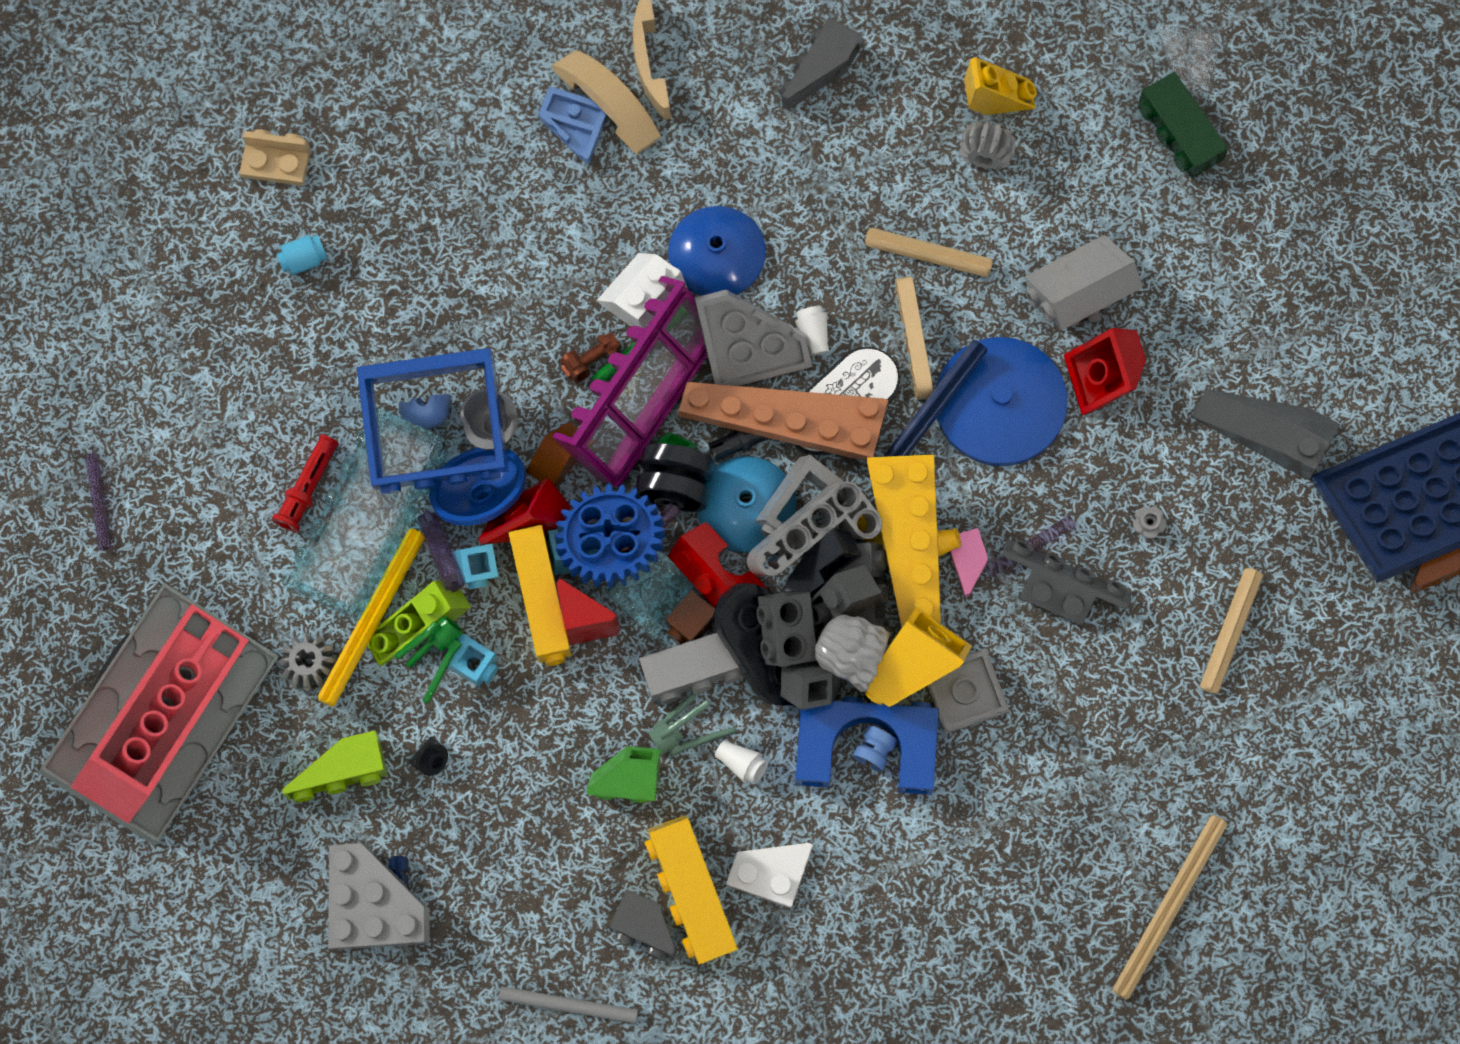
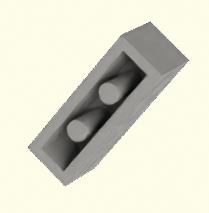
M717 633L639 658L652 702L660 700L662 705L680 699L679 694L692 690L693 694H699L710 690L712 683L725 680V683L728 684L745 677Z

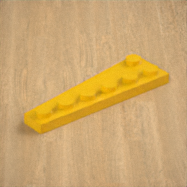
M934 455L867 457L876 508L882 519L881 531L901 627L916 607L941 624Z

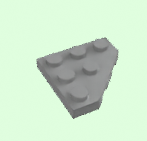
M728 290L694 298L714 384L741 386L812 367L807 340L802 331Z
M363 843L329 845L328 949L344 950L430 943V908L421 899H418L406 887L407 885Z

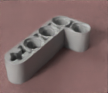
M852 482L831 484L754 547L748 554L747 566L757 576L778 575L837 525H839L842 531L849 532L854 540L870 539L877 536L881 531L882 519L856 484ZM840 489L847 495V501L844 506H841L837 500V493ZM815 510L819 511L822 516V522L819 527H816L812 522V514ZM860 516H863L867 522L864 533L857 527V521ZM790 531L794 532L797 537V543L793 549L788 545L786 539ZM778 552V555H773L767 561L769 567H764L763 563L766 561L764 555H771Z

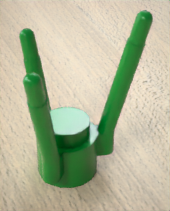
M445 615L438 622L433 621L424 632L395 654V657L400 659L428 638V641L406 663V666L410 668L433 646L441 651H444L446 647L448 648L423 699L425 703L430 702L454 654L463 645L458 639L464 632L454 621Z

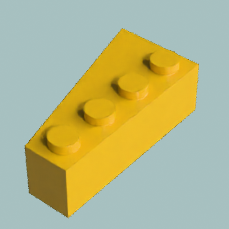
M683 815L647 829L650 839L644 842L651 860L658 859L663 872L657 874L663 892L671 891L675 905L669 906L675 924L676 926L683 924L688 937L682 939L688 958L696 957L698 964H702L738 950L688 817Z

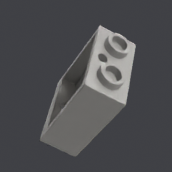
M811 455L799 457L755 519V522L762 526L760 531L766 537L783 523L776 517L804 478L821 491L831 484L844 481ZM840 489L837 493V500L841 506H844L847 501V495ZM839 525L833 528V530H838L840 528ZM790 531L786 539L788 545L793 549L796 546L797 537L794 532ZM808 549L797 560L800 561L810 549Z

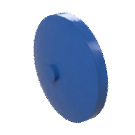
M1007 337L979 340L978 342L987 349L986 355L937 417V422L949 443L961 454L976 462L992 466H1012L1024 463L1043 453L1060 433L1067 412L1065 382L1054 362L1040 349L1027 342ZM967 346L959 350L946 363L938 378L937 385L941 382V380L944 378V376L947 374L950 368L954 365V363L957 361V359L960 357L963 351L967 348Z

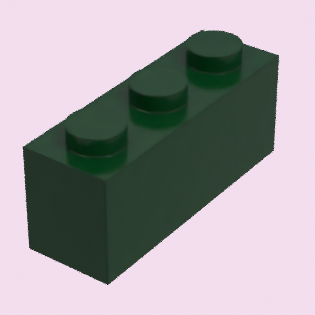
M1175 71L1141 91L1138 104L1139 111L1146 121L1152 120L1157 128V138L1163 146L1169 145L1175 154L1173 156L1174 162L1181 172L1186 171L1192 179L1225 159L1228 150L1227 146Z

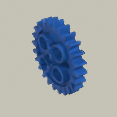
M607 484L605 492L601 493L599 488L594 486V495L589 496L582 491L581 497L583 501L579 503L576 500H570L572 511L562 509L561 513L565 521H556L559 531L554 534L556 544H559L556 546L558 556H562L560 559L563 567H569L572 577L580 574L583 584L588 582L590 578H593L594 586L598 588L602 580H606L609 589H612L614 580L619 579L624 587L627 583L626 577L631 576L634 580L638 581V570L641 569L649 573L648 561H659L656 551L664 549L663 542L660 539L665 538L662 516L658 515L656 504L650 505L647 495L639 499L636 488L629 494H626L625 485L621 484L618 491L613 492L611 484ZM626 517L633 518L631 521L626 523L620 522L623 518ZM592 519H599L595 524H587ZM626 547L633 548L630 552L627 553L620 552L623 548ZM592 549H599V551L596 554H586L588 551Z

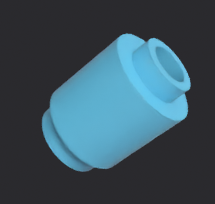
M306 235L280 245L282 252L277 254L283 272L290 270L292 276L320 266L321 261L328 259L318 235L313 237Z

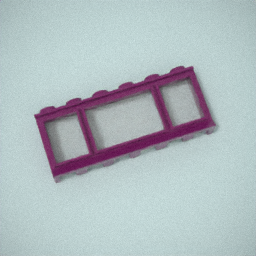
M661 276L658 280L669 292L665 301L649 299L644 305V308L654 316L646 328L633 325L626 331V335L633 342H636L628 356L617 352L609 356L608 362L615 369H618L611 381L608 383L596 379L590 384V390L596 396H599L593 408L589 410L579 406L572 411L571 416L581 424L574 436L569 437L555 432L552 437L597 480L617 488L628 477L629 472L643 453V448L649 444L659 427L664 423L665 418L677 400L682 396L686 383L691 381L708 356L694 300L695 296L685 287V282Z

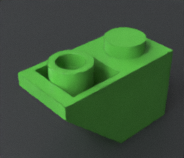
M626 746L591 774L587 795H595L597 798L604 800L615 797L626 798L636 803L655 801L659 785L661 749Z

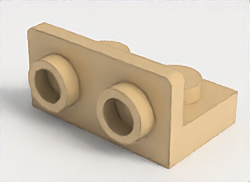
M256 129L253 132L244 131L245 149L239 172L241 178L304 186L311 149L306 139L297 134L273 135L269 131Z

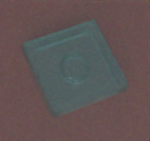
M656 551L659 559L658 562L648 561L649 573L641 569L637 571L638 581L628 576L626 577V586L623 587L618 579L614 581L612 589L608 588L605 591L653 639L666 626L665 619L691 590L695 593L698 591L662 551Z

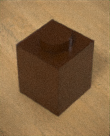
M691 590L665 619L666 627L669 629L667 635L678 645L702 638L714 624L715 609Z

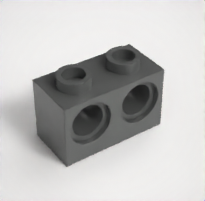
M788 591L759 596L757 619L762 628L761 653L765 659V664L783 667L816 661V641L810 592ZM784 605L786 613L784 618L781 619L780 609ZM788 639V640H789V649H788V651L785 653V651H784V643H785V641Z

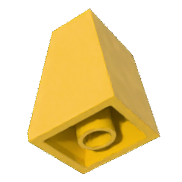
M916 607L884 652L883 659L878 664L877 675L874 677L873 682L869 684V689L865 694L876 704L882 705L884 703L890 707L959 668L965 661L972 645Z

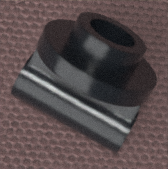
M430 736L409 760V763L424 775L433 776L445 767L448 760V751Z

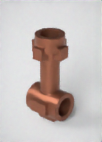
M612 332L606 335L603 333L598 336L599 344L579 356L573 350L566 353L560 359L561 369L569 380L572 379L574 383L584 381L591 373L588 368L589 365L604 355L610 356L622 348Z

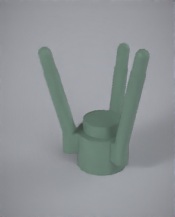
M692 693L664 719L654 724L655 728L649 731L648 734L656 747L661 749V755L670 751L672 756H675L683 750L735 734L736 728L731 727L679 744L678 741L683 739V736L678 729L711 704L709 700H706L673 722L696 698V695Z

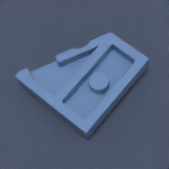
M549 86L538 113L539 120L584 163L590 164L608 115L592 99Z

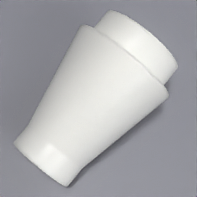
M813 306L797 311L798 319L795 323L798 329L805 334L810 356L813 357L830 352L828 347L827 313H823L822 306Z
M727 740L722 741L715 753V758L722 761L744 783L749 781L752 784H756L763 776L768 765V761L763 758L762 753L732 744Z

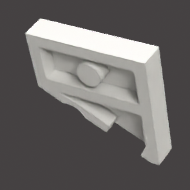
M803 843L737 852L726 886L792 908L813 844Z

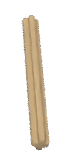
M1212 815L1207 821L1115 983L1112 991L1117 996L1127 1000L1133 993L1227 827V823L1220 817Z

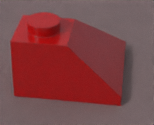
M1111 328L1063 355L1082 415L1090 414L1134 391L1137 388L1146 363L1137 330Z
M546 478L523 490L519 499L507 512L487 522L478 540L482 545L510 542L508 532L542 525L544 533L547 534L549 530L557 529L556 521H565L561 513L562 509L570 511L572 507L549 478Z

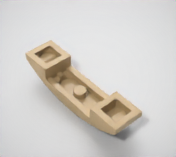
M639 0L633 23V47L638 76L643 90L655 110L664 120L671 119L665 78L652 80L644 37L646 33L656 32L651 0Z
M575 50L552 64L551 69L572 90L579 86L617 125L615 134L636 155L661 138L651 117L634 94L615 74L600 62L585 53Z

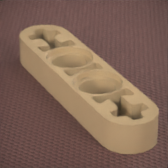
M912 276L895 279V288L901 321L905 326L904 337L907 354L910 353L911 364L909 365L916 400L928 399L933 392L914 283Z

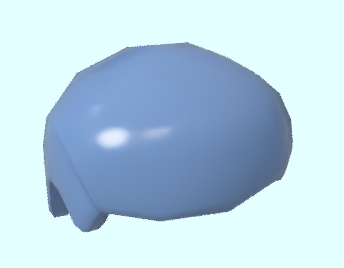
M431 395L427 404H424L420 397L417 399L412 398L410 403L400 401L399 413L407 424L415 428H435L442 425L448 418L451 395Z

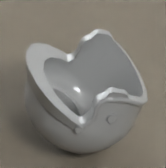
M481 389L473 392L465 399L461 407L460 416L469 442L475 447L488 450L494 449L487 390ZM499 391L505 443H507L517 429L519 417L513 401L509 396Z

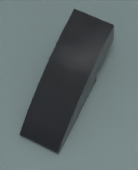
M833 529L827 533L800 560L780 593L788 591L810 592L812 598L834 574L861 556L851 534ZM783 605L782 609L786 613L785 606Z

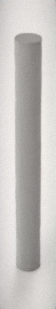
M501 986L499 1000L634 1024L637 1022L638 1010L503 986Z

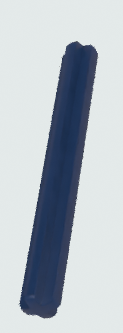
M975 340L970 342L883 457L908 456L986 355L987 349L984 345Z

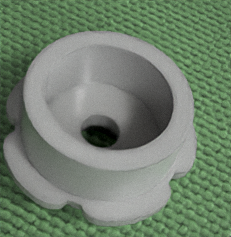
M1142 507L1135 514L1136 520L1133 521V527L1138 534L1145 538L1153 539L1159 533L1164 532L1167 522L1159 508L1150 507L1147 509V507ZM1148 519L1153 521L1152 525L1147 524Z

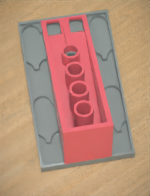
M164 583L38 773L155 846L279 656Z

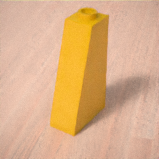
M538 525L508 532L538 662H545L546 666L562 664L566 661L565 657L572 656L564 627L555 575L543 527Z

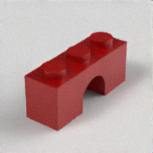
M705 522L681 535L667 556L708 602L715 608L721 595L730 587L740 583H752L767 588L751 571L743 575H734L721 566L719 558L728 545Z

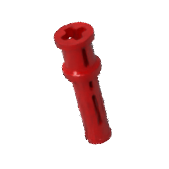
M323 434L319 436V440L294 487L286 490L284 494L286 499L278 514H273L271 518L276 525L293 533L299 532L300 526L298 524L306 509H310L313 505L311 496L336 448L339 446L336 440Z

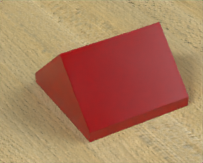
M562 579L558 580L556 586L564 627L570 645L618 635L621 629L615 613Z

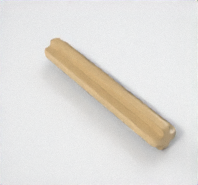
M869 228L865 239V245L868 247L983 277L989 276L993 264L992 259L876 228Z
M1244 569L1200 683V688L1208 693H1219L1263 578V574L1256 569Z

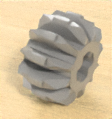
M975 122L974 125H967L966 130L963 132L960 143V155L965 158V162L973 163L976 168L982 167L986 171L988 169L998 171L1009 166L1014 155L1016 138L1011 135L1010 130L1002 129L1000 124L992 125L990 122L986 124Z
M306 633L303 643H300L296 637H293L291 640L295 647L291 649L284 646L282 652L287 656V658L279 660L280 667L285 668L282 677L285 680H291V686L294 689H298L303 684L306 692H311L313 688L312 682L314 681L322 688L324 682L321 677L324 675L328 678L331 670L327 667H334L337 661L336 658L330 657L335 651L332 645L324 646L325 639L321 636L313 641L312 636ZM308 656L313 663L310 668H307L302 661Z

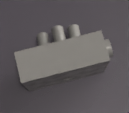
M1105 235L1025 276L1029 288L1025 291L1028 301L1033 308L1039 307L1044 318L1048 322L1053 321L1061 330L1069 326L1078 325L1086 317L1090 322L1098 321L1101 318L1099 312L1101 309H1109L1113 303L1143 288L1135 261Z

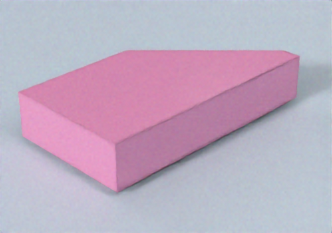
M978 528L959 533L962 546L950 551L964 597L970 596L988 562V556Z

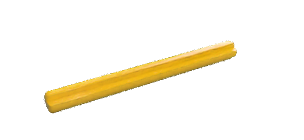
M413 528L407 531L318 695L319 701L323 704L333 707L337 703L425 540L422 532Z

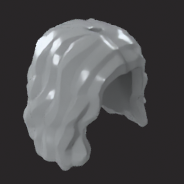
M844 614L837 616L829 621L822 631L815 646V659L821 668L831 672L836 677L848 680L859 691H867L869 684L873 682L874 677L877 675L878 664L883 659L890 633L884 627L873 625L863 617H851Z

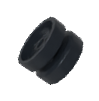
M661 443L645 446L640 464L641 468L646 472L638 475L635 486L638 490L639 499L647 495L650 505L656 504L657 507L683 512H700L705 510L709 489L704 484L712 480L715 460L705 453L684 446Z

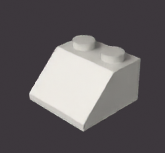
M638 253L602 293L597 302L629 326L635 325L646 328L654 316L644 308L645 303L649 299L664 302L669 295V292L658 282L659 278L665 276L685 281L681 271L657 254Z

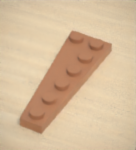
M687 382L678 410V416L867 462V457H874L888 399Z

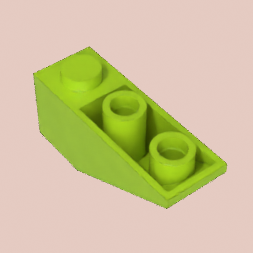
M455 580L433 581L381 623L367 646L379 666H382L395 658V654L424 632L433 621L438 622L443 615L455 621L472 607Z
M374 730L340 739L282 789L283 795L288 800L293 799L294 803H301L314 799V793L327 790V794L333 795L347 791V785L360 782L361 786H371L380 783V777L388 775L380 736Z

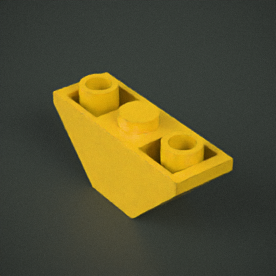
M977 57L970 59L964 78L969 109L984 115L1035 109L1034 98L1037 96V91L1030 79Z

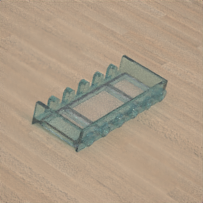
M377 407L385 476L434 470L435 467L441 468L448 455L443 437ZM362 430L359 431L355 443L357 448L350 461L345 459L341 465L340 472L342 476L335 490L330 488L325 496L327 505L319 519L315 517L311 522L309 528L311 535L305 547H299L295 553L294 559L296 564L289 576L283 574L281 582L286 589L295 591L353 620H357L359 614H363L372 597L370 593L374 585L379 584L388 568L385 564L390 554L395 555L403 540V537H400L405 525L410 527L413 524L418 513V508L415 505L420 496L426 497L430 491V488L416 490L414 485L401 487V492L394 494H381V490L374 489L370 481L365 432Z

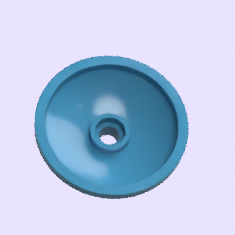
M735 457L720 463L714 468L712 480L704 484L709 489V497L706 509L697 512L700 524L707 522L727 543V550L750 553L754 547L766 538L760 531L762 526L756 523L755 519L787 475L775 464L758 457ZM795 492L776 517L782 523L796 513ZM743 494H749L752 496V500L748 503H743L740 497Z

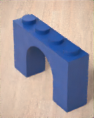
M844 697L843 701H833L830 705L804 710L800 709L795 785L830 788L832 751L837 738L851 726L870 723L883 727L898 740L897 744L900 750L898 793L933 794L938 708H931V704L926 702H912L911 706H899L896 703L888 707L884 703L882 705L863 703L861 698Z

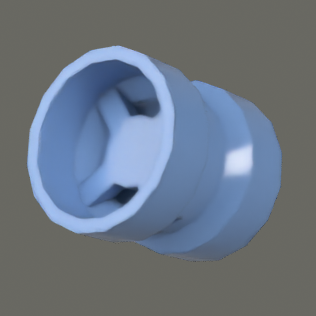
M869 725L863 734L864 741L862 745L856 747L852 757L865 765L866 761L872 763L871 769L883 772L887 764L886 757L889 752L894 751L898 740L884 730Z

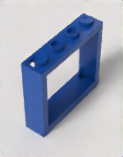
M490 348L357 367L370 481L374 489L381 490V494L401 492V487L414 485L416 490L435 487L434 482L446 480L448 485L463 484L468 482L467 477L481 476V480H493L501 478L502 472H509L494 353ZM484 369L496 461L385 476L374 384Z

